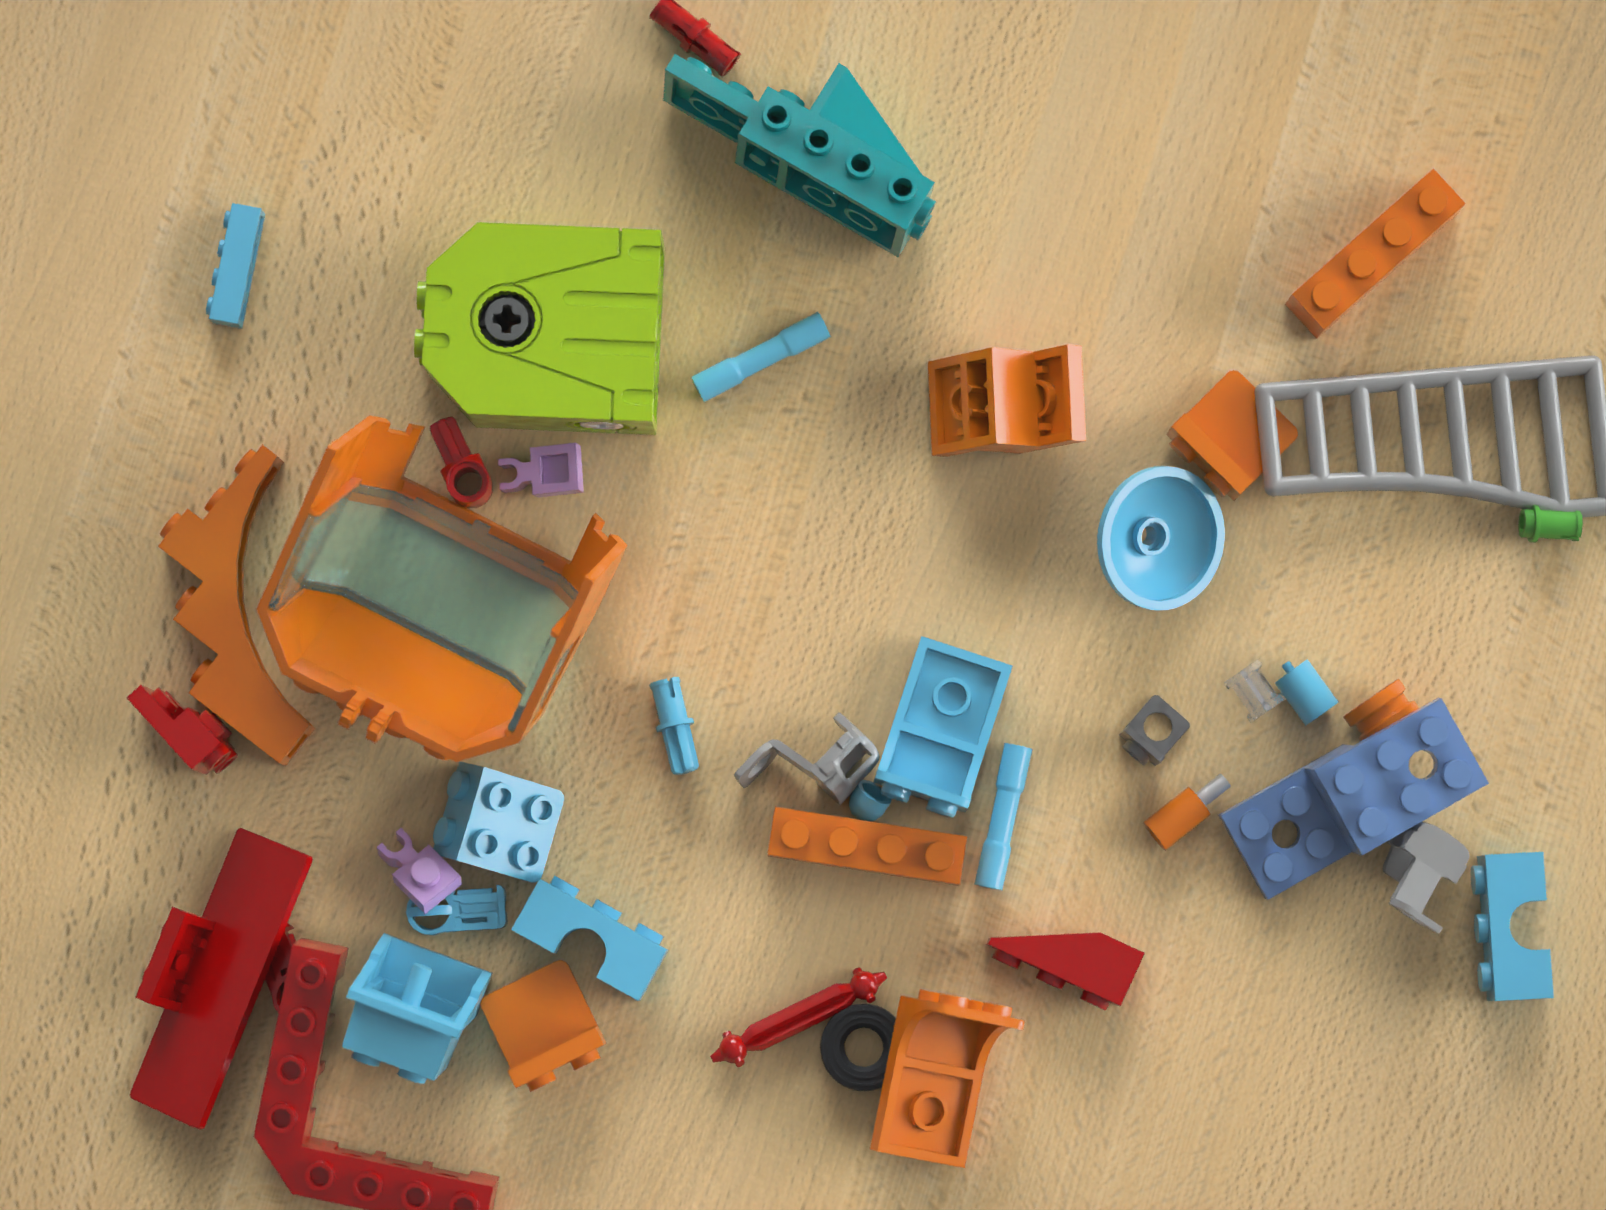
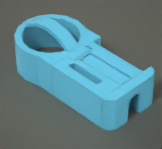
M496 885L497 892H493V888L457 890L456 895L455 891H453L445 898L448 905H436L426 914L418 907H414L415 903L409 899L406 909L408 922L413 929L427 935H437L444 932L502 929L508 922L505 908L506 890L504 887ZM449 915L443 925L434 929L425 928L415 920V917Z

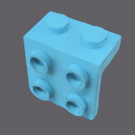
M459 761L457 770L451 775L448 782V801L443 817L439 819L434 829L433 841L435 844L433 849L445 858L528 882H538L542 877L564 803V794L560 790L486 767Z

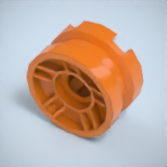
M1400 679L1395 680L1343 716L1350 727L1356 726L1360 732L1358 738L1360 742L1419 709L1414 700L1408 701L1404 695L1406 688Z

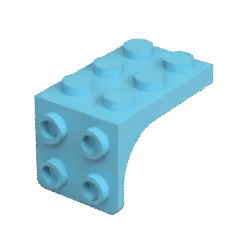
M921 636L873 782L882 786L880 794L904 803H908L910 795L927 800L926 810L950 818H954L957 811L965 813L971 801L975 781L1013 666Z

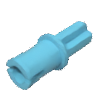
M672 677L670 681L662 679L649 684L653 693L660 725L656 726V731L662 732L671 772L682 775L697 770L699 763L690 725L694 724V720L687 716L680 687V677Z

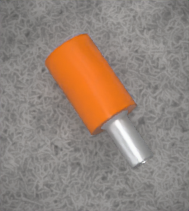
M1219 774L1196 793L1190 787H1187L1145 820L1143 824L1154 840L1166 851L1211 815L1206 806L1229 789L1231 785L1222 774Z

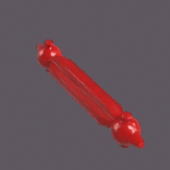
M855 968L852 972L854 976L851 978L850 983H836L753 1023L745 1030L742 1036L732 1034L731 1031L724 1032L719 1048L710 1056L713 1063L726 1061L728 1063H735L736 1067H741L745 1064L744 1058L748 1051H763L831 1018L836 1013L851 1006L856 998L866 1000L867 1003H873L876 1000L875 995L878 987L887 979L885 972L871 973L862 971L861 968Z

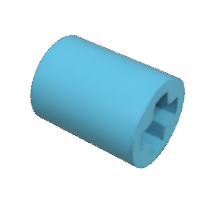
M1308 659L1296 668H1294L1290 661L1282 665L1287 674L1276 681L1275 685L1305 726L1339 702Z

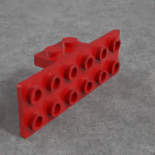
M239 828L231 843L203 915L199 916L175 907L171 908L135 997L146 1003L162 1007L164 1011L131 1089L130 1098L193 1128L200 1130L205 1128L312 864V856L246 829Z

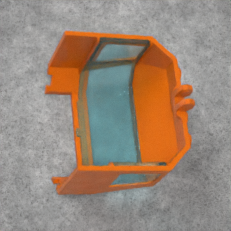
M369 415L327 446L256 609L281 674L293 679V683L305 692L311 694L321 693L336 701L337 706L343 710L338 725L346 729L352 727L359 716L364 715L372 719L367 728L366 739L373 743H377L384 732L397 738L407 737L423 745L424 750L437 759L452 760L454 762L518 744L544 715L553 694L601 604L628 545L618 535L610 534L607 537L601 531L605 521L595 513L586 528L572 561L404 477L425 426L409 423L406 431L390 429L391 423L386 418Z

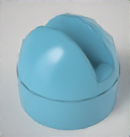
M862 780L850 795L849 807L851 814L856 819L875 821L885 813L892 800L880 794L882 787L871 781Z

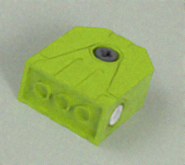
M477 222L427 267L426 281H418L417 310H421L422 318H424V328L415 330V358H419V364L423 365L430 378L476 428L615 433L617 431L618 434L656 435L665 258L662 231L622 228V231H620V228ZM510 322H517V324L512 325L511 333L503 332V330L509 329Z

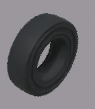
M855 1004L836 1013L825 1026L820 1043L822 1061L830 1076L842 1086L856 1091H872L882 1088L896 1017L884 1008L872 1004ZM859 1028H868L875 1031L883 1043V1052L880 1059L867 1067L853 1064L845 1054L844 1047L847 1037L851 1032Z

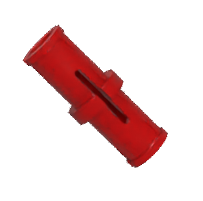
M660 0L649 16L651 20L656 21L681 42L680 48L686 53L691 51L717 71L721 77L725 76L734 67L741 56L738 50L733 49L710 30L711 24L706 19L701 18L698 20L675 0Z

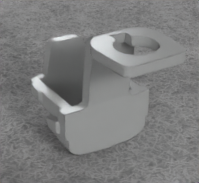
M838 712L833 719L845 733L816 763H810L781 741L773 739L758 748L735 772L734 777L743 788H746L771 764L778 754L813 778L821 789L836 803L841 805L852 794L856 786L876 766L880 756L875 745L853 723ZM866 753L869 754L870 757L846 779L848 771Z
M1422 821L1386 842L1391 848L1384 862L1383 872L1399 882L1389 904L1416 923L1439 934L1442 927L1423 915L1422 911L1441 877L1457 884L1467 867L1466 863L1470 855L1467 848L1450 834Z

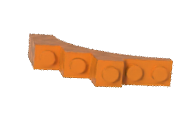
M262 444L257 452L251 449L242 457L234 470L238 476L228 489L220 487L212 495L205 506V510L209 513L203 520L188 508L182 516L179 513L174 514L160 532V536L164 539L158 547L203 581L198 588L194 586L189 587L180 597L175 606L179 612L173 620L216 652L218 656L213 662L207 658L197 668L190 679L195 685L188 693L279 764L286 766L315 728L288 703L267 673L253 642L244 604V560L250 528L265 491L284 463L276 454Z

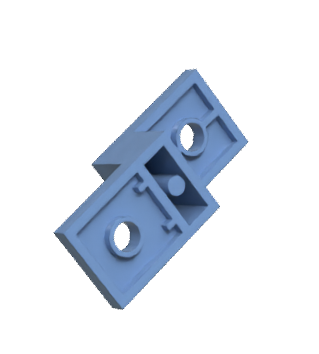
M1437 698L1354 746L1342 744L1220 813L1218 816L1265 899L1269 900L1351 852L1359 855L1366 854L1484 787L1489 782L1442 698ZM1420 750L1428 752L1434 762L1431 773L1422 779L1414 777L1409 770L1410 757ZM1290 820L1297 828V838L1289 847L1281 848L1273 841L1272 830L1279 821Z

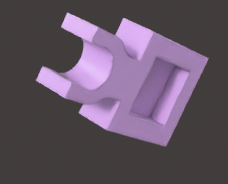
M577 443L531 447V462L522 463L515 458L498 459L499 467L503 469L514 467L517 469V477L513 482L499 483L500 490L504 493L521 491L529 484H532V494L536 497L584 493L581 446Z
M400 828L396 831L397 840L404 847L398 852H391L381 843L377 846L378 855L389 866L399 868L392 874L394 883L426 914L462 885L461 876L430 845L417 853L413 849L410 836Z

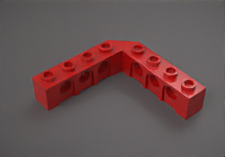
M306 938L299 939L292 945L254 1131V1138L291 1194L365 1210H493L500 1176L472 1170L469 1175L435 1168L433 1167V1162L424 1160L420 1165L385 1157L386 1152L378 1150L374 1154L338 1147L339 1142L311 1136L316 1108L312 1107L317 1078L325 1068L326 1061L321 1059L327 1030L334 1023L335 1014L331 1013L337 981L344 975L349 948Z

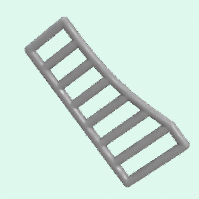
M1590 355L1261 383L1255 388L1254 394L1264 489L1269 496L1350 491H1417L1468 497L1520 509H1532L1533 505H1538L1540 510L1580 511L1582 518L1606 516V394L1602 361L1597 356ZM1584 375L1598 497L1570 500L1556 377ZM1537 379L1550 497L1522 491L1510 381ZM1491 384L1502 486L1473 480L1463 385ZM1444 387L1453 477L1425 474L1416 389ZM1397 391L1405 472H1377L1369 393ZM1350 395L1358 472L1330 473L1322 397ZM1303 399L1311 474L1283 477L1275 401Z

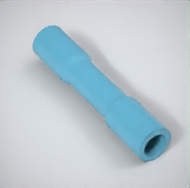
M816 312L781 330L777 336L736 357L727 358L692 376L691 379L703 402H706L739 385L745 378L788 356H795L831 336L819 312Z
M1004 743L996 780V797L987 838L982 846L974 885L1003 891L1011 853L1010 842L1020 795L1025 788L1033 750L1031 748Z

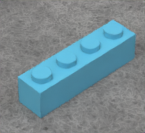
M232 203L231 211H226L223 222V227L227 228L225 240L221 239L218 246V257H221L219 269H214L212 276V286H215L214 295L208 298L206 314L209 315V319L213 324L243 328L265 213L261 208Z

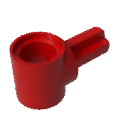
M446 417L436 421L430 426V433L445 464V467L440 472L448 492L459 505L465 508H478L484 505L492 495L493 483L480 454H471L454 417ZM470 472L479 474L482 477V486L476 494L464 496L458 493L457 483L462 475Z

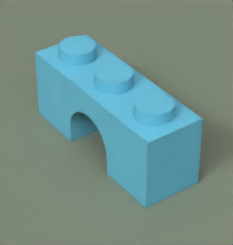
M1528 852L1477 856L1478 865L1471 866L1470 877L1473 894H1480L1481 914H1475L1474 916L1475 939L1477 943H1483L1484 962L1478 963L1477 966L1480 992L1487 993V1001L1554 998L1550 949H1526L1514 940L1510 931V919L1518 906L1525 902L1547 900L1544 853Z
M555 875L551 883L539 879L511 930L554 954H557L563 941L570 933L579 929H590L596 932L602 938L606 947L605 961L596 978L637 1001H641L668 952V949L660 946L664 936L641 923H638L635 930H632L617 922L622 914L621 912L596 899L592 907L576 899L575 897L580 889Z

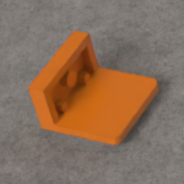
M1236 370L1229 371L1187 414L1184 413L1166 434L1172 440L1169 445L1174 452L1188 464L1194 461L1206 473L1203 477L1206 483L1221 497L1228 495L1233 501L1263 473L1254 394L1255 387ZM1275 407L1281 455L1296 440L1298 430Z
M557 960L484 996L481 1000L483 1013L510 1067L507 1071L515 1088L527 1084L530 1092L556 1080L553 1070L569 1062L575 1071L601 1058L597 1049L607 1044L569 964L563 960Z

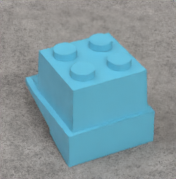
M384 933L371 951L368 961L349 988L346 998L356 1002L342 1047L352 1050L351 1057L361 1063L379 1067L380 1063L384 1062L398 1067L397 1074L407 1080L420 1084H425L427 1079L435 1081L448 1068L463 1029L478 1015L481 1000L486 993L492 972Z

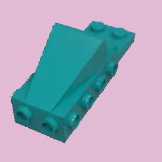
M674 54L665 69L663 101L737 143L735 164L896 257L900 256L910 237L916 240L920 239L932 218L930 214L936 204V201L930 198L935 182L922 175L847 67L838 63L809 110L804 107L805 103L794 93L784 89L778 92L769 86L760 100L756 101L753 99L754 96L751 91L734 81H730L728 84L712 75L711 69L703 62L692 57H688L685 60Z

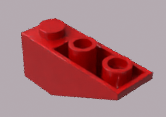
M1101 932L989 938L986 943L987 946L995 949L992 955L993 959L1017 970L1021 962L1037 968L1039 972L1036 979L1060 990L1063 989L1067 982L1083 990L1080 997L1081 1000L1105 1011L1109 1003L1116 1006L1122 1005L1145 954Z

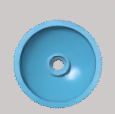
M1170 466L1149 467L1136 472L1123 481L1113 492L1103 510L1097 534L1100 566L1112 589L1130 604L1158 611L1180 607L1193 600L1206 588L1218 569L1225 542L1223 514L1212 490L1195 474L1185 469ZM1145 528L1147 534L1145 540L1142 542V532Z

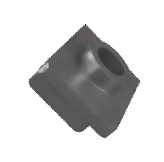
M1154 695L1119 734L1127 741L1122 747L1142 765L1150 761L1156 766L1163 761L1167 752L1187 731L1190 723L1160 696ZM1161 713L1169 718L1172 730L1165 740L1154 741L1145 734L1144 722L1149 715Z

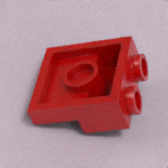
M140 685L127 697V700L192 770L206 775L213 770L216 774H219L238 757L234 750L235 748L227 740L232 735V732L214 713L210 714L206 709L202 713L189 707L184 709L168 691L164 692L159 687L151 690Z

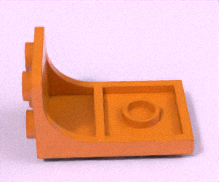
M921 989L919 990L918 999L900 995L870 1150L965 1168L983 1073L990 1050L996 1039L1005 1030L1010 1028L1023 1030L1025 1020L1011 1018V1007L970 1000L968 998Z

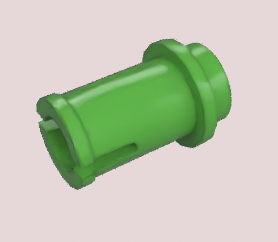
M1533 505L1532 509H1522L1519 515V535L1522 538H1528L1529 542L1536 543L1538 538L1579 541V537L1582 534L1583 520L1580 511L1540 510L1538 505Z

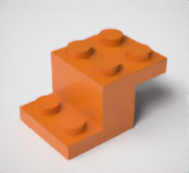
M1066 344L1039 351L991 347L928 361L932 456L948 457L974 451L1022 454L1086 441L1081 345Z

